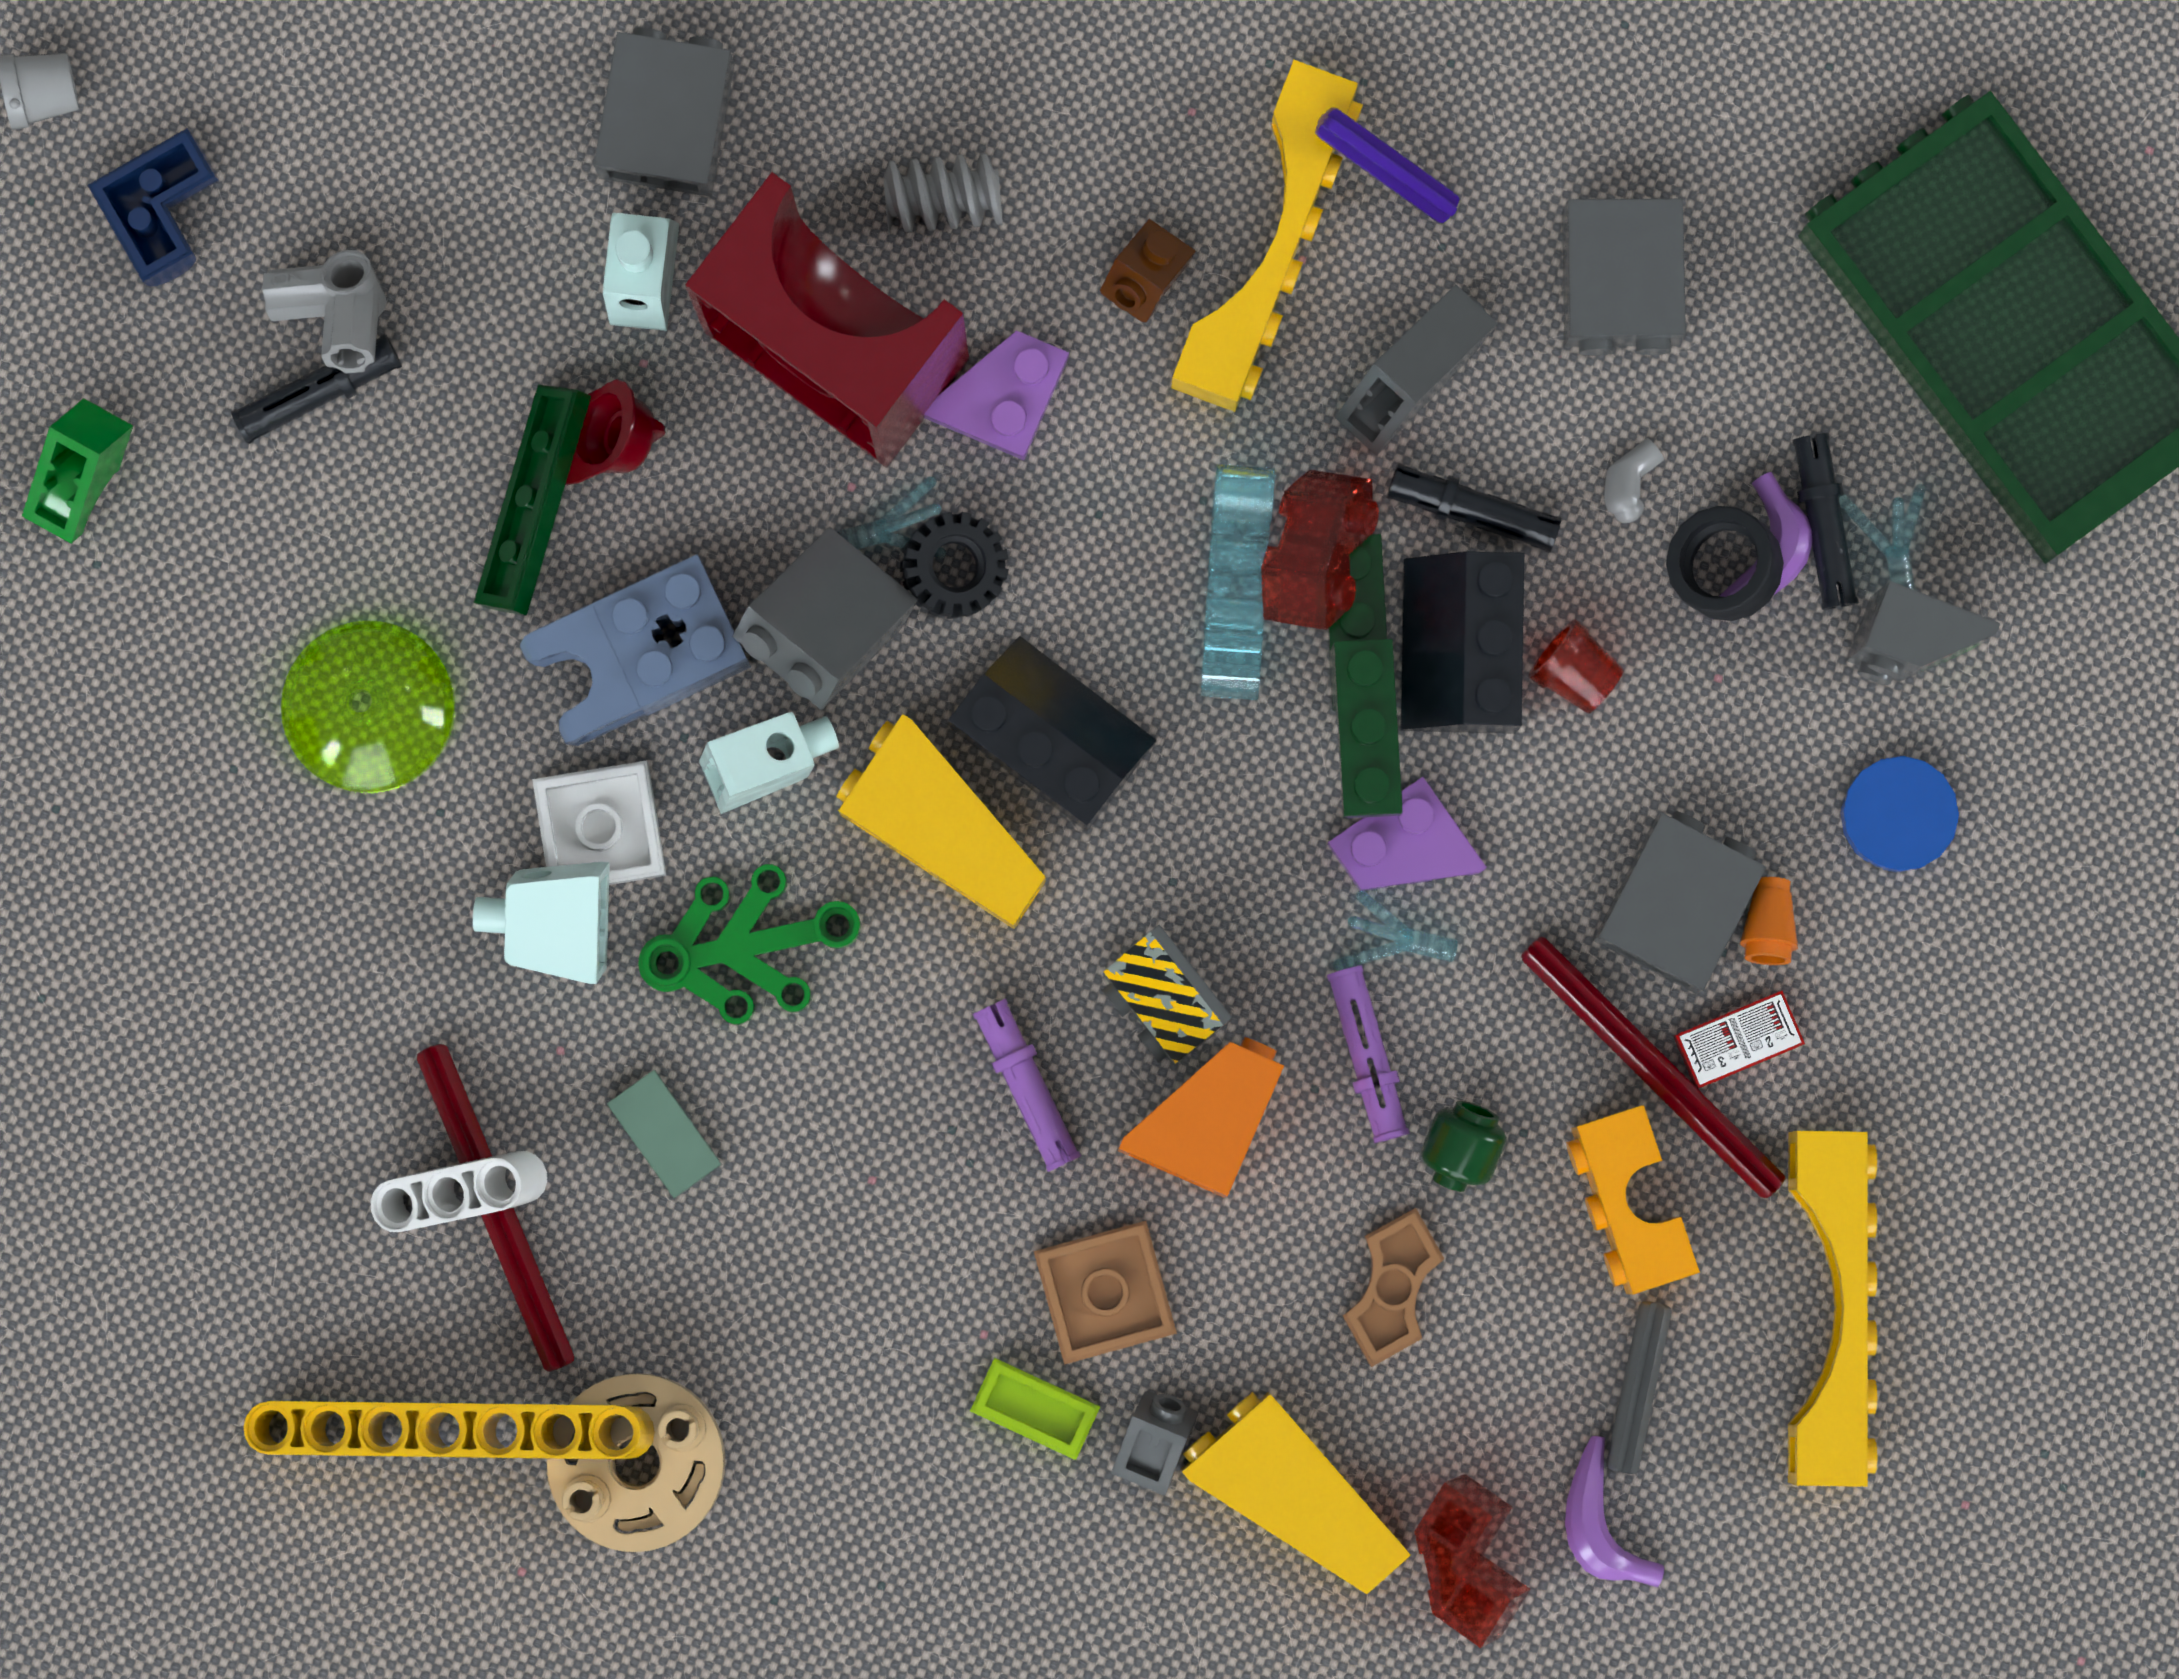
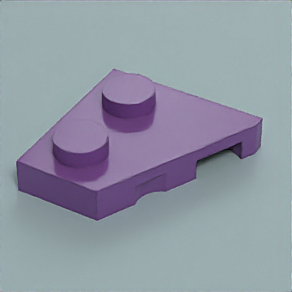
M1016 330L939 394L925 412L924 418L1021 460H1025L1069 359V352Z
M1421 777L1401 791L1403 809L1401 816L1364 817L1327 843L1359 891L1387 888L1388 886L1429 882L1436 879L1464 875H1478L1487 868L1424 777Z

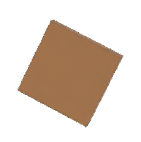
M1146 1221L1034 1251L1064 1365L1177 1334Z

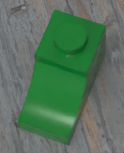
M85 398L79 401L49 427L22 517L72 544L83 534L88 518L99 496L112 476L119 471L133 425Z

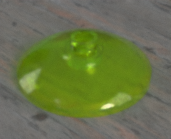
M350 622L334 627L319 635L296 658L286 677L282 691V724L294 754L310 772L321 780L351 792H385L404 786L417 779L441 755L449 740L454 724V689L449 673L440 657L416 634L387 622ZM360 692H368L372 698L371 706L364 712H356L352 706L353 698Z

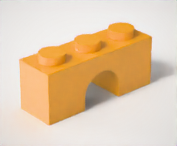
M1644 1105L1572 1127L1571 1131L1574 1140L1566 1142L1568 1154L1577 1175L1586 1173L1593 1195L1586 1197L1585 1203L1595 1231L1605 1229L1612 1251L1604 1253L1603 1256L1614 1287L1623 1284L1626 1294L1634 1295L1700 1273L1682 1217H1672L1657 1223H1648L1636 1217L1627 1204L1626 1187L1631 1176L1642 1167L1662 1161Z

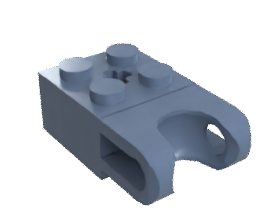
M698 554L551 622L524 636L520 643V649L525 660L535 666L546 667L557 662L574 659L587 664L590 668L592 686L588 697L574 708L563 713L559 720V732L564 743L576 746L596 739L642 716H649L751 668L741 644L732 637L735 631ZM672 623L676 627L686 626L687 631L679 634L683 642L677 647L671 648L666 640L658 642L659 635L664 634L662 629Z

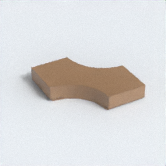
M1416 1208L1364 1236L1371 1255L1369 1283L1361 1299L1342 1317L1370 1367L1422 1339L1415 1316L1417 1293L1426 1275L1441 1263L1444 1257Z

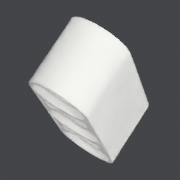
M516 1151L414 1173L380 1184L373 1192L371 1198V1212L374 1220L381 1228L389 1232H403L502 1211L538 1199L544 1192L547 1184V1171L543 1162L535 1154L528 1151ZM507 1168L513 1173L516 1180L514 1192L508 1188L505 1181ZM455 1180L461 1184L464 1191L462 1203L457 1199L454 1192ZM404 1192L410 1196L412 1201L411 1214L406 1210L403 1203Z

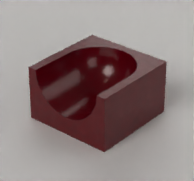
M773 172L770 173L685 284L705 334L886 468L924 420L925 412L937 396L950 386L969 361L964 314L944 299L934 311L923 318L878 289L838 257L808 228L798 213L791 185Z

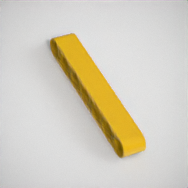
M267 1401L259 1403L250 1410L245 1418L243 1427L245 1439L250 1447L259 1453L267 1455L631 1459L647 1452L653 1443L655 1434L653 1421L648 1413L639 1407L628 1405ZM278 1412L285 1417L288 1425L287 1434L280 1443L272 1439L269 1431L270 1421ZM334 1413L341 1416L345 1426L344 1435L336 1444H333L328 1439L325 1430L328 1419ZM393 1413L401 1422L402 1433L399 1440L395 1444L390 1445L383 1437L382 1426L387 1416ZM448 1414L456 1418L460 1429L457 1440L450 1446L443 1443L439 1435L440 1423ZM506 1414L513 1418L517 1426L516 1438L508 1447L503 1446L496 1436L497 1423ZM563 1415L570 1418L575 1427L574 1439L565 1448L557 1444L553 1435L554 1424ZM620 1416L627 1418L633 1427L632 1440L623 1449L614 1444L610 1434L612 1424Z

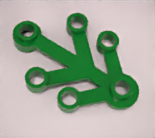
M764 864L754 871L751 878L752 887L719 938L715 941L694 945L711 914L725 909L731 898L730 889L722 879L706 877L697 884L695 900L673 934L658 935L644 945L638 960L639 971L643 980L655 990L674 992L684 987L719 1009L722 1018L728 1023L743 1025L751 1020L755 1012V1004L752 997L742 990H727L698 969L723 963L775 996L778 1004L784 1010L797 1013L807 1008L811 1001L812 994L809 985L800 978L786 977L755 956L820 941L833 949L846 948L858 938L861 930V921L852 906L845 902L832 901L823 905L817 911L814 919L751 932L769 902L782 896L787 888V878L784 872L776 865ZM765 872H775L780 878L779 887L771 893L761 891L758 885L760 876ZM710 884H717L723 890V898L716 905H707L702 899L704 888ZM836 915L846 917L849 922L848 931L840 937L830 935L827 930L829 919ZM665 953H674L678 957L679 966L672 974H663L658 969V960ZM791 984H798L804 990V999L796 1006H790L783 1000V991ZM736 996L743 997L748 1004L746 1014L740 1018H732L726 1011L728 1001Z

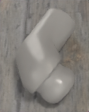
M1649 438L1643 440L1608 468L1605 475L1604 503L1607 510L1613 513L1616 520L1621 523L1634 522L1642 515L1644 504L1639 499L1641 478L1664 461L1662 453Z

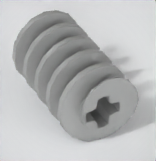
M986 153L979 154L976 168L972 171L963 155H957L952 172H947L940 157H934L929 174H924L917 158L911 159L906 176L901 175L894 160L888 161L884 174L888 233L891 231L894 217H898L905 233H912L917 215H921L928 231H934L939 215L943 213L951 229L958 228L962 212H967L974 227H980L985 210H990L997 226L1003 225L998 168L993 169Z

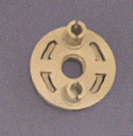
M643 1373L615 1376L592 1385L569 1404L632 1406L656 1403L655 1407H639L648 1413L653 1421L655 1434L652 1445L656 1449L660 1461L658 1472L650 1482L635 1485L625 1481L616 1469L615 1459H568L569 1461H577L576 1465L569 1464L566 1459H547L549 1486L562 1515L580 1534L598 1545L609 1549L625 1552H645L656 1550L678 1541L695 1529L708 1515L719 1496L723 1484L726 1464L725 1448L715 1418L702 1400L692 1391L662 1376ZM638 1392H646L639 1395L622 1397L608 1402V1399L625 1394H636ZM563 1415L558 1419L553 1435L557 1444L565 1448L573 1438L575 1427L571 1419ZM624 1416L617 1418L611 1426V1439L617 1447L620 1448L623 1443L632 1439L633 1436L632 1424ZM694 1461H702L696 1463V1467L692 1475V1478L687 1487L685 1488V1490L683 1492H678L683 1488V1486L687 1482L691 1474ZM650 1508L653 1510L652 1515L643 1518H638L649 1514ZM616 1519H621L618 1522V1529L628 1532L633 1531L635 1529L650 1528L660 1524H663L664 1526L653 1530L636 1531L634 1533L628 1534L617 1531L614 1525Z

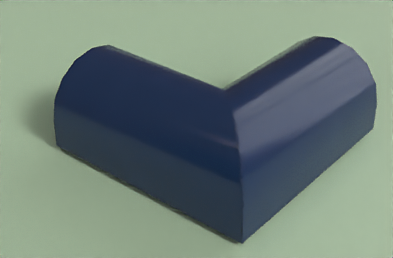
M186 128L88 184V187L146 286L152 287L165 284L181 276L194 265L196 256L169 209L215 184L219 179L195 137Z

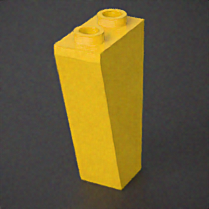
M904 714L901 715L895 725L887 720L877 732L868 748L875 753V756L865 771L862 773L855 768L837 794V798L844 802L838 810L840 815L1015 929L1045 884V875L913 720Z
M1251 1392L1227 1413L1228 1418L1233 1423L1216 1438L1207 1431L1182 1453L1189 1462L1181 1468V1471L1190 1482L1365 1594L1373 1590L1411 1556L1269 1392L1261 1399Z

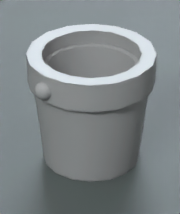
M14 53L0 55V84L12 130L28 128L32 123L79 110L76 86L68 53L15 56Z

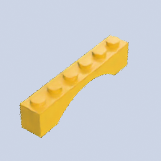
M1293 60L1274 109L1271 124L1280 151L1284 178L1283 211L1276 236L1263 262L1244 287L1218 310L1192 324L1172 377V389L1236 412L1241 397L1252 400L1263 368L1253 365L1261 344L1272 347L1283 318V315L1274 312L1281 291L1292 295L1303 266V262L1294 259L1301 238L1312 242L1323 213V209L1314 206L1321 186L1332 189L1343 160L1342 156L1334 154V148L1317 137L1315 133L1317 121L1330 108H1338L1358 122L1363 104L1354 101L1358 83Z
M1788 1132V1191L1806 1212L1822 1242L1831 1272L1835 1307L1832 1338L1822 1373L1807 1401L1788 1423V1483L1796 1486L1868 1487V1474H1875L1877 1470V1443L1875 1438H1868V1414H1876L1877 1410L1876 1380L1868 1379V1355L1875 1356L1877 1351V1325L1875 1320H1868V1297H1875L1877 1292V1266L1874 1261H1868V1238H1875L1877 1233L1876 1204L1868 1203V1179H1875L1877 1174V1149L1875 1144H1868V1132Z

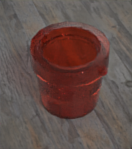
M1573 619L1553 638L1531 668L1528 678L1539 687H1546L1585 713L1590 714L1612 692L1621 679L1624 669L1589 634V629L1576 619Z

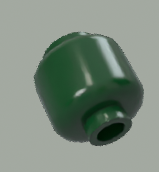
M1457 1101L1454 1107H1444L1436 1113L1421 1150L1424 1163L1435 1171L1432 1179L1436 1183L1454 1191L1464 1192L1467 1184L1484 1185L1491 1180L1507 1139L1503 1129L1497 1125L1500 1119L1498 1115L1484 1107L1466 1101Z

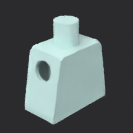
M612 213L603 283V297L610 325L667 331L679 232L678 222L669 218ZM625 299L638 300L644 302L645 304H629L625 302Z
M789 712L707 742L699 763L722 814L807 778L815 766L813 758L838 749L839 743L834 728L827 716L799 726L793 712ZM767 748L780 749L785 754L786 760L772 758Z
M591 862L516 871L507 882L505 899L476 897L473 908L474 931L505 934L504 959L509 965L588 984H597L607 969L609 862Z

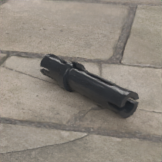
M383 334L380 338L376 339L375 362L369 364L365 368V372L345 374L337 368L325 365L238 410H232L231 415L246 443L251 444L255 439L302 417L342 395H345L347 399L357 395L358 387L396 368H401L402 363L386 334Z
M1829 433L1815 434V437L1811 439L1810 435L1792 440L1793 446H1795L1802 490H1799L1797 495L1799 504H1805L1812 530V547L1822 599V610L1835 609L1840 604L1841 607H1847L1859 603L1855 592L1839 497L1844 495L1842 483H1836L1829 445ZM1811 440H1812V445H1813V450H1814V456H1815V458L1813 457V451H1812V446H1811Z
M1401 463L1397 464L1386 498L1434 513V519L1442 522L1449 518L1511 540L1526 543L1545 552H1551L1560 529L1561 517L1539 512L1524 505L1474 490L1459 484L1460 479L1448 475L1447 479L1417 471V469Z

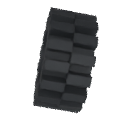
M947 512L935 518L932 517L911 534V538L903 548L902 553H904V557L900 562V572L904 573L905 581L902 582L906 590H910L912 595L918 599L916 603L918 607L924 606L929 610L928 614L935 617L942 615L947 616V619H957L979 612L988 606L993 599L998 597L1003 589L1001 587L1003 581L1007 579L1009 569L1005 568V561L1009 557L1007 549L1003 550L999 542L1002 540V537L998 531L993 533L987 527L990 524L983 518L979 520L971 517V513L961 512L960 514H952V512ZM951 543L960 544L972 553L976 563V571L973 579L966 586L959 588L948 587L942 584L935 576L933 558L936 551L943 545Z

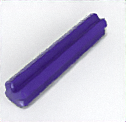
M1330 108L1325 114L1321 115L1317 121L1315 133L1322 141L1437 223L1446 222L1456 213L1460 199L1455 192L1338 108Z

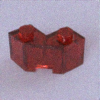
M1309 469L1284 491L1278 510L1282 517L1287 518L1278 547L1267 546L1262 562L1263 620L1327 630L1353 605L1356 583L1354 578L1350 577L1349 554L1373 534L1378 523L1379 509L1378 504L1373 501L1372 479Z
M1463 1474L1444 1482L1414 1532L1419 1554L1424 1555L1431 1587L1427 1592L1432 1614L1479 1648H1483L1503 1635L1531 1589L1483 1556L1513 1507L1468 1475Z

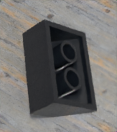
M1464 551L1404 558L1400 731L1515 734L1522 726L1525 553Z
M1021 636L981 676L948 719L949 726L953 731L1086 832H1088L1157 742V739Z

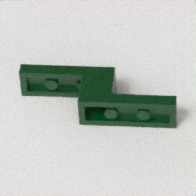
M1381 534L1323 537L1332 711H1337L1343 819L1401 816L1403 809L1393 639H1387Z

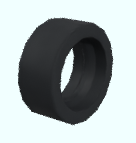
M1714 506L1698 511L1683 522L1669 543L1666 560L1670 585L1681 600L1710 619L1734 621L1752 616L1769 603L1781 583L1784 565L1780 544L1769 528L1738 507ZM1725 530L1739 532L1748 537L1755 546L1758 558L1756 570L1748 584L1735 594L1726 597L1710 595L1703 591L1695 581L1692 570L1694 557L1701 545L1715 533Z

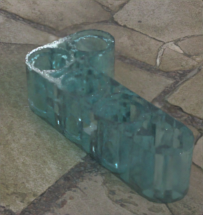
M1217 464L1200 696L1258 700L1275 468Z

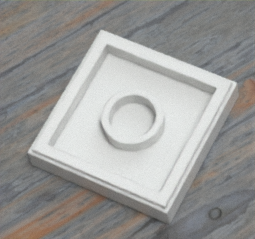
M647 760L532 779L546 867L609 862V885L666 876L651 775Z

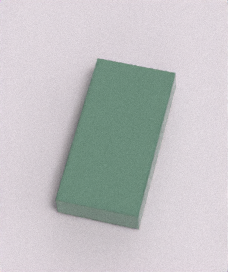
M656 1070L648 1073L607 1103L610 1110L674 1199L723 1165Z

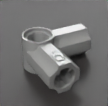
M344 250L329 257L323 265L276 269L264 273L262 291L265 299V310L271 321L324 316L321 356L327 367L337 368L345 374L365 372V368L375 362L378 317L384 311L387 301L379 279L365 254L357 250Z

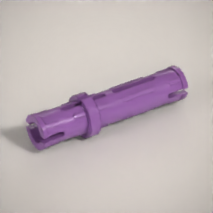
M1362 965L1328 974L1327 978L1332 987L1343 1034L1346 1038L1357 1081L1352 1083L1355 1094L1361 1093L1373 1131L1374 1143H1379L1410 1133L1405 1124L1395 1084L1400 1082L1397 1070L1391 1071L1378 1021L1362 973L1364 971ZM1352 1001L1357 1003L1369 1045L1368 1049L1363 1048L1351 1006ZM1370 1059L1373 1060L1386 1105L1385 1108H1381L1368 1066V1060Z
M1005 998L974 1013L973 1017L977 1020L996 1059L991 1064L996 1074L1002 1072L1049 1172L1080 1157L1081 1154L1077 1151L1033 1059L1037 1052L1033 1044L1026 1045Z

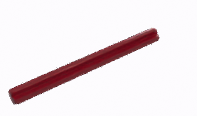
M1545 937L1535 939L1523 951L1521 955L1522 961L1760 1197L1768 1198L1782 1186L1785 1181V1175Z
M436 1044L420 1051L417 1054L418 1064L459 1164L492 1157L448 1047L444 1044ZM514 1208L481 1215L543 1368L547 1372H552L571 1364L574 1361L573 1351Z

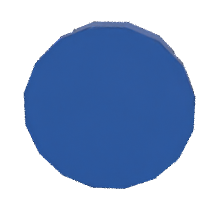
M1906 756L1880 759L1859 772L1846 791L1840 811L1844 836L1854 852L1866 862L1883 868V870L1896 873L1920 869L1940 857L1954 839L1959 819L1956 794L1945 776L1927 762Z

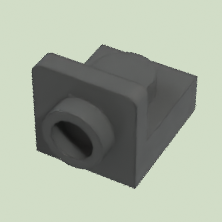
M1145 1391L1131 1418L1111 1474L1165 1496L1188 1437L1198 1417V1412L1186 1407L1181 1400L1167 1394L1157 1395L1153 1392Z

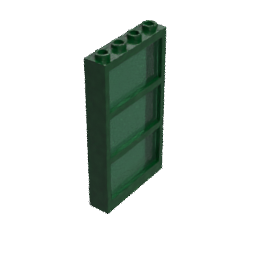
M1990 90L1976 101L1969 94L1957 101L1941 115L1946 123L1930 135L1924 127L1910 135L1896 147L1901 156L1884 168L1878 160L1866 167L1850 181L1855 189L1839 201H1837L1833 194H1830L1815 204L1804 214L1809 222L1798 237L2046 564L2179 467V337Z

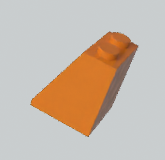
M1244 1037L1240 1046L1229 1042L1124 1136L1118 1151L1223 1198L1227 1197L1284 1068V1065L1273 1061L1277 1051L1247 1037Z

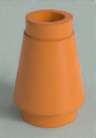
M1761 877L1753 892L1740 940V945L1745 948V960L1751 963L1786 965L1791 963L1792 951L1798 949L1792 893L1790 892L1791 881L1788 879Z

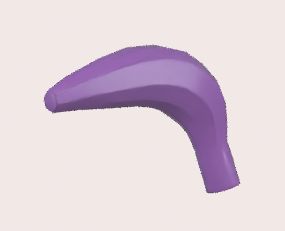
M1768 472L1752 482V485L1764 503L1770 520V531L1780 544L1784 561L1781 583L1774 593L1775 595L1793 581L1807 563L1812 547V530L1808 517L1799 506L1787 497L1773 473ZM1757 560L1720 596L1733 595L1747 585L1756 570Z
M1591 1436L1574 1474L1567 1498L1565 1527L1568 1545L1583 1569L1599 1579L1632 1580L1658 1587L1663 1578L1664 1566L1641 1559L1625 1551L1616 1543L1608 1531L1604 1515L1605 1438Z

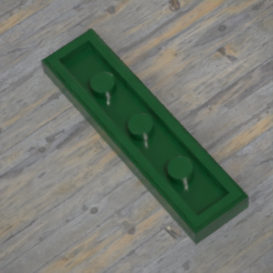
M538 384L474 599L475 604L487 609L527 616L590 403V395L576 389Z

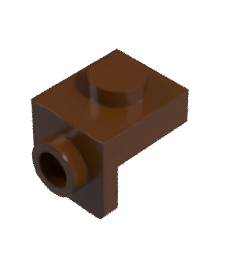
M1148 219L1115 259L1100 292L1121 310L1146 323L1153 315L1163 295L1189 265L1196 250L1151 219Z

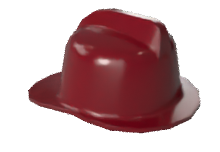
M616 379L588 393L591 399L565 485L581 483L600 473L624 474L637 470L644 463L652 444L665 435L666 430L663 423L654 419L650 408L644 402L634 397V392L628 383Z

